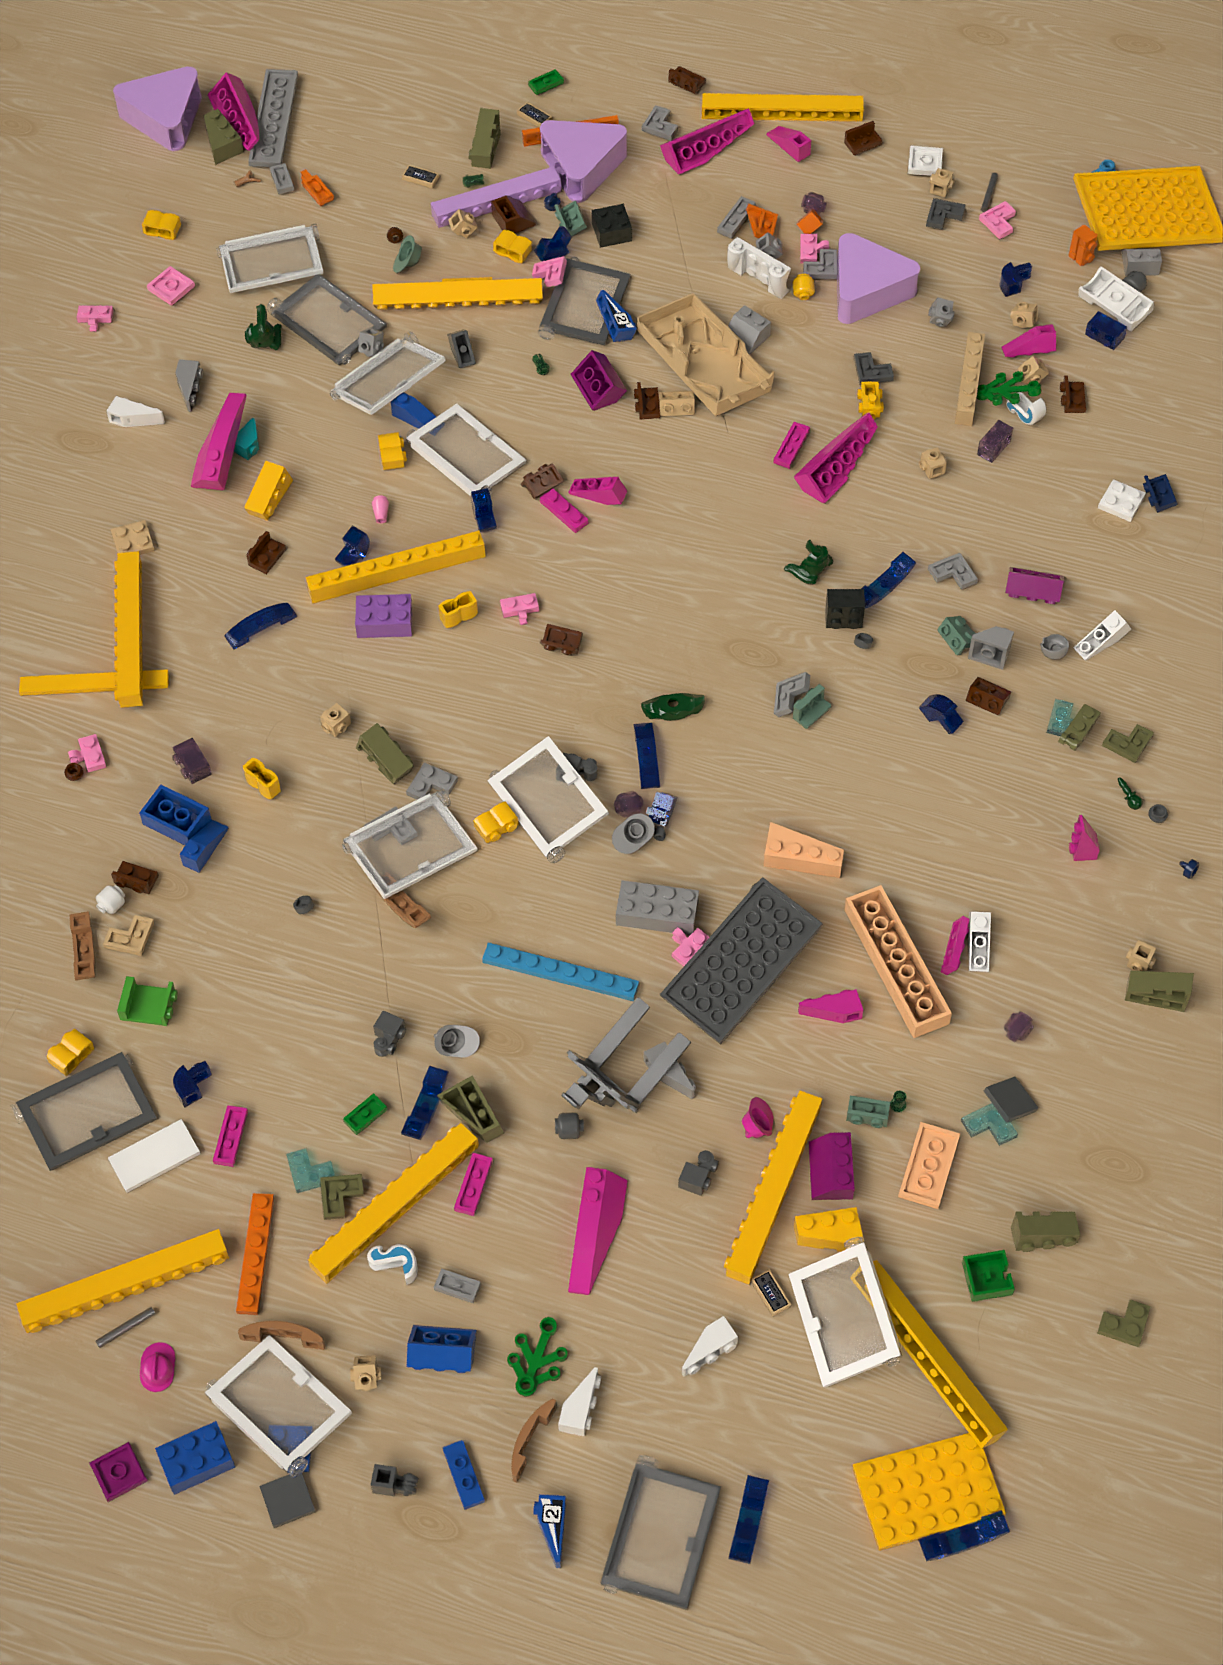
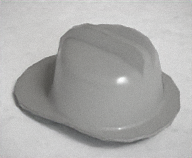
M639 813L630 816L622 822L612 835V843L615 849L621 853L630 854L642 847L654 834L655 830L652 819L645 814Z
M446 1025L434 1034L435 1048L444 1056L468 1057L476 1052L480 1044L478 1033L468 1026Z

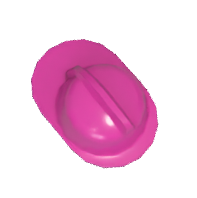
M759 1097L751 1099L749 1110L742 1118L746 1138H760L764 1135L771 1136L772 1111L769 1105Z
M161 1342L153 1343L143 1352L140 1365V1382L148 1391L160 1392L168 1388L172 1383L175 1369V1352L171 1346Z

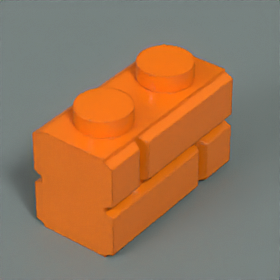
M1082 225L1073 231L1069 257L1076 260V263L1080 266L1092 262L1095 258L1094 250L1097 247V234L1093 230L1090 231L1088 226Z

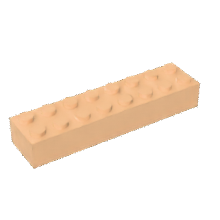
M882 885L846 898L844 910L913 1038L949 1025L952 1013Z

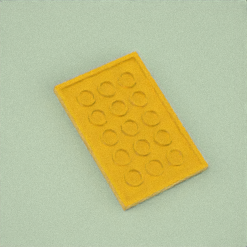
M969 1433L852 1464L879 1551L994 1520L1006 1515L984 1449L979 1447Z

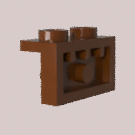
M1064 376L1063 382H1060V392H1063V395H1061V406H1064V413H1085L1084 382H1068V376Z
M637 382V389H634V399H638V402H635V412L639 413V420L659 419L658 387L641 388V382Z
M553 463L548 466L544 464L537 469L538 472L534 474L530 472L525 475L521 486H526L533 499L563 483L564 480Z
M265 531L263 535L259 536L256 544L248 550L246 555L248 565L267 575L286 551V545L272 539L270 532Z
M977 677L970 685L966 702L999 715L1003 705L1010 698L1011 691Z
M122 861L118 871H113L111 876L113 882L118 887H127L137 893L150 894L159 874L157 871Z

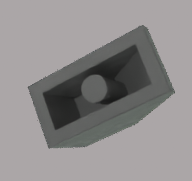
M463 329L447 334L451 351L458 367L462 368L476 364L467 330Z

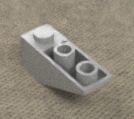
M179 359L175 372L188 412H191L193 405L196 404V392H199L200 389L199 380L203 378V369L200 368L199 361Z
M665 1041L644 1051V1062L648 1069L667 1047ZM676 1061L660 1081L688 1098L693 1099L696 1086L691 1078L688 1079L685 1075L686 1070L683 1064Z

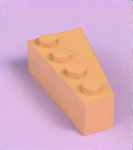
M770 822L764 854L765 867L840 878L844 855L843 849Z

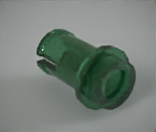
M483 174L466 175L463 177L464 187L470 188L473 185H484V181H482L484 179Z
M535 354L532 357V361L536 366L537 373L546 375L549 372V365L545 363L541 354Z
M899 1090L894 1093L893 1099L890 1102V1107L894 1112L899 1113L905 1110V1092Z

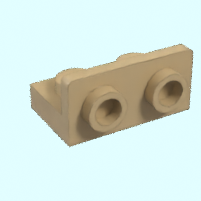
M693 391L658 392L660 416L694 415Z

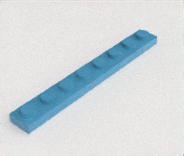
M492 943L487 944L482 958V963L633 1002L639 986V981Z

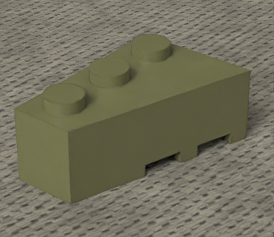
M480 108L475 136L472 141V149L469 150V159H471L472 167L491 169L501 135L499 110Z
M219 109L204 115L215 165L244 152L241 137Z
M376 723L360 735L356 749L358 751H365L369 755L367 759L370 762L374 760L379 766L378 770L395 784L412 771L413 762L408 755L402 753L400 745L395 740L392 741L388 736V731Z
M1130 971L1125 1001L1185 1012L1192 992L1194 973Z
M473 1075L437 1095L440 1102L486 1143L504 1134Z
M1015 1212L1011 1225L1016 1251L1030 1252L1036 1248L1052 1249L1058 1245L1069 1247L1078 1243L1080 1238L1075 1212H1050V1215H1040V1212H1033L1032 1215H1022V1212Z

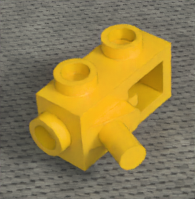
M879 381L861 382V388L857 389V399H861V402L858 403V412L862 413V416L870 413L873 420H875L884 411V404L880 402V399H882V389H879Z

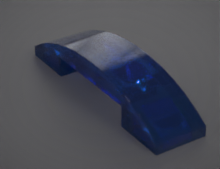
M902 552L868 587L866 585L863 586L861 589H864L865 608L873 606L892 592L914 568L916 561Z
M289 603L275 604L249 615L232 627L224 636L234 650L250 642L249 637L278 622L283 625L296 618L297 614Z
M634 724L641 789L660 788L653 724Z
M429 1066L422 1082L423 1087L411 1115L406 1119L401 1135L418 1140L422 1139L440 1100L437 1095L444 1090L448 1071Z
M750 1475L747 1476L728 1559L747 1564L751 1563L769 1480Z
M1001 1510L983 1516L981 1520L941 1534L938 1532L918 1539L927 1562L976 1548L1008 1534L1010 1529Z

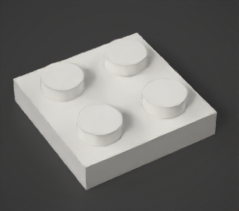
M910 146L908 174L928 176L935 174L937 169H941L943 148Z
M1113 479L1102 497L1098 509L1131 522L1146 493Z

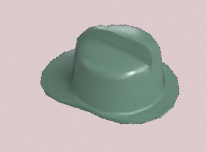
M411 235L407 236L401 243L399 253L393 265L395 273L401 272L406 266L412 267L416 265L420 259L422 247L415 243V239Z

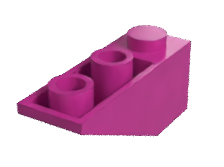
M778 126L766 133L770 139L797 162L811 154L812 140L801 131Z
M1053 324L1035 326L1002 346L1004 356L1012 358L1018 355H1033L1034 353L1056 351V331Z
M619 477L574 479L568 493L605 505L622 504L627 489Z
M1079 815L1078 821L1074 823L1075 832L1071 835L1072 842H1069V853L1073 854L1074 861L1097 860L1100 851L1097 833L1084 816Z
M857 989L843 990L838 994H825L821 998H808L799 1002L798 1013L838 1023H847L862 1019L863 1007Z

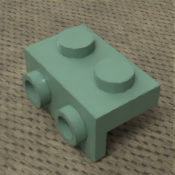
M576 200L563 208H560L558 204L554 205L556 208L555 215L561 221L559 226L564 233L567 232L572 237L587 228Z
M961 616L946 617L937 629L956 655H961L965 648H970L972 636L976 634Z
M820 684L815 688H811L803 699L797 700L793 706V719L806 729L831 708V704L824 699L825 688Z
M850 1095L846 1121H850L855 1125L869 1124L874 1128L887 1127L890 1102Z

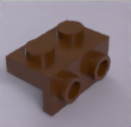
M678 66L675 70L672 68L669 70V82L691 93L696 94L706 83L705 77L681 66Z
M874 121L864 123L845 132L844 143L853 155L882 145L883 140L875 131Z
M547 624L543 640L541 639L540 644L544 646L545 650L554 652L557 649L561 650L562 654L572 656V653L578 654L583 633Z

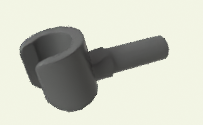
M662 826L654 827V839L663 841L666 835Z

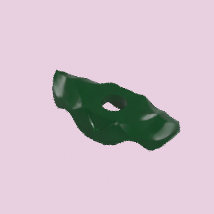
M689 693L661 695L642 702L641 708L649 719L680 720L688 715L698 714L703 708L705 696ZM677 701L678 705L671 707L668 705V702Z

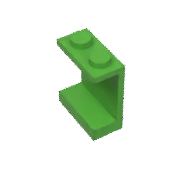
M126 976L117 1009L119 1018L123 1021L167 1026L168 1020L173 1016L172 1004L173 1001L176 1002L178 991L175 990L173 982H169L167 988L137 985L134 977Z

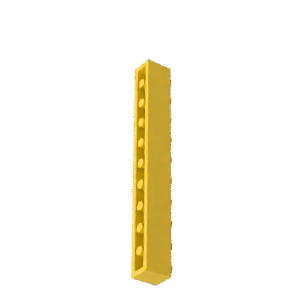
M702 93V119H723L749 108L753 120L863 121V96Z
M542 278L372 284L373 305L378 310H386L387 307L404 309V306L419 309L421 306L428 305V308H438V305L455 307V304H462V307H470L472 304L488 306L489 303L502 306L508 302H512V305H522V302L539 304V301H543Z
M475 531L306 577L308 592L313 604L486 557L485 544L480 531Z
M139 551L117 553V561H114L115 571L117 572L114 575L115 585H117V588L114 589L115 599H117V603H114L115 613L117 614V617H114L115 628H117V631H114L115 642H117V646H114L115 657H117V660H114L115 671H117V675H114L115 686H117V689L114 690L115 701H119L120 708L143 706L142 561Z
M800 1090L797 1097L793 1096L790 1103L792 1110L790 1114L786 1113L782 1124L785 1126L783 1132L779 1131L775 1140L778 1143L776 1149L772 1148L768 1157V1160H770L769 1166H764L761 1174V1178H763L762 1183L756 1185L754 1191L755 1200L754 1202L750 1201L746 1213L749 1215L740 1224L739 1231L741 1234L739 1238L735 1237L731 1247L734 1250L733 1254L726 1258L724 1268H726L727 1277L750 1285L820 1112L822 1098Z
M462 1123L452 1127L442 1140H437L433 1144L429 1152L420 1155L412 1167H407L400 1178L391 1181L382 1194H377L366 1208H361L353 1220L344 1223L335 1236H330L324 1246L314 1250L308 1259L310 1268L328 1284L479 1147L478 1138Z
M216 1229L18 1302L16 1305L26 1333H35L48 1325L60 1324L64 1319L79 1317L91 1309L98 1310L110 1302H119L126 1296L141 1294L145 1289L151 1287H160L172 1279H181L188 1273L200 1272L205 1267L213 1264L219 1265L226 1259H229L220 1230Z
M874 1260L873 1264L901 1345L979 1447L982 1449L997 1442L1008 1428L879 1261ZM860 1266L851 1279L874 1308Z

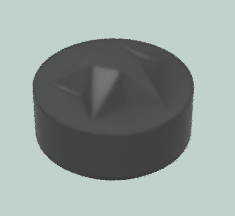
M859 633L855 636L854 644L862 649L872 647L873 638L869 634Z
M301 896L295 900L293 907L298 914H306L313 909L314 903L310 896Z

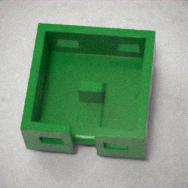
M1005 1250L963 1256L962 1266L971 1302L1013 1295L1015 1288L1011 1273L1007 1274L1006 1279L1003 1273L1007 1272L1009 1266Z

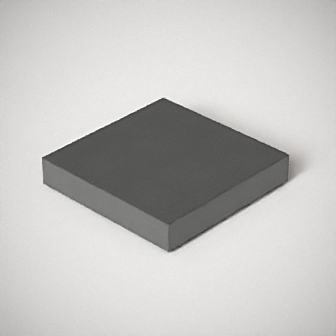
M1016 1077L987 1086L984 1089V1093L1006 1123L1035 1113L1038 1110V1106Z
M301 1470L259 1486L273 1528L316 1512Z

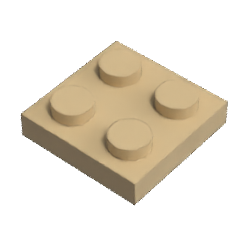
M145 520L111 529L117 553L139 551V554L142 555L154 551Z

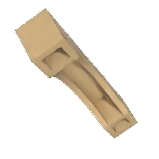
M968 332L955 424L972 426L985 334Z

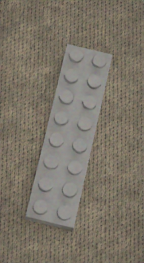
M266 69L257 114L259 141L250 150L249 166L272 167L282 164L298 80V70Z

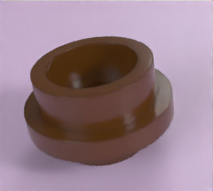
M397 227L390 228L387 232L388 241L390 243H399L403 239L402 230Z
M70 763L66 766L64 774L68 780L77 781L82 778L84 770L81 765Z

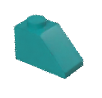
M254 418L238 431L234 452L246 460L255 456L259 450L258 432Z

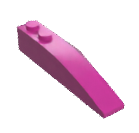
M226 72L207 95L214 110L219 109L241 137L242 145L250 151L259 141V127L255 110L241 78Z
M749 108L661 144L660 148L665 161L678 175L707 163L725 146L729 145L735 138L754 125Z
M229 392L198 453L191 482L192 488L225 490L247 397L246 394Z
M866 413L840 433L794 476L803 492L825 503L847 481V476L854 469L856 460L864 452L863 448L869 443L878 428L870 413Z
M586 1167L568 1293L590 1294L601 1265L606 1258L607 1251L613 1242L617 1228L622 1221L628 1180L607 1169Z

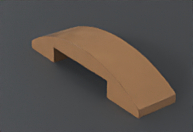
M388 873L381 876L387 887L397 882ZM373 885V887L375 888V890H376V891L378 892V894L381 896V894L379 893V891H378V890L376 889V887ZM402 890L386 899L382 897L387 905L413 928H417L431 918V915L420 904L416 905Z
M87 911L70 914L75 981L94 978L96 966L90 913Z
M263 1321L238 1329L240 1340L262 1342L263 1335L301 1339L303 1348L325 1349L321 1336L306 1327L290 1322Z
M553 1398L540 1406L529 1417L517 1437L511 1465L512 1478L515 1483L518 1482L527 1465L526 1457L522 1454L539 1422L547 1426L557 1408V1401Z

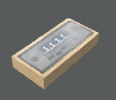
M528 102L517 110L518 116L537 127H540L545 121L552 120L551 115Z
M408 165L402 175V179L429 188H433L439 178V173Z
M770 1269L751 1279V1283L772 1317L791 1307V1303Z

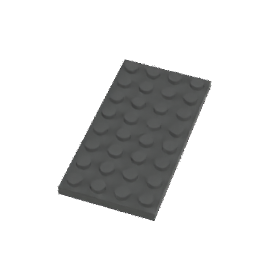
M762 877L660 993V996L721 1045L823 927V923Z

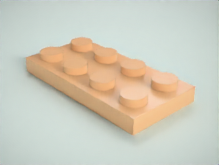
M920 1122L899 1191V1198L935 1209L939 1208L960 1133Z

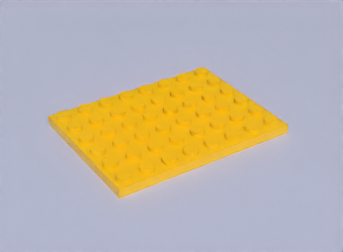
M1200 166L1074 173L1073 180L1089 226L1097 234L1096 243L1098 251L1223 242V225Z

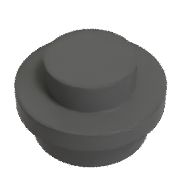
M1156 804L1149 809L1148 816L1153 822L1162 823L1167 819L1168 812L1163 805Z

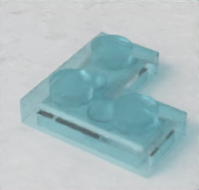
M1055 699L1046 733L1061 736L1073 720L1070 719L1074 703Z
M992 1103L961 1118V1122L971 1138L989 1129L1000 1146L1018 1136L1011 1122L1006 1123Z
M306 1148L286 1154L296 1193L320 1187V1177L335 1176L331 1161L311 1166Z

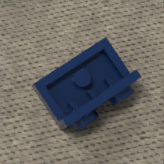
M1166 474L1150 480L1148 475L1144 476L1145 483H1143V487L1146 493H1150L1151 496L1148 497L1151 507L1155 506L1157 513L1178 505Z

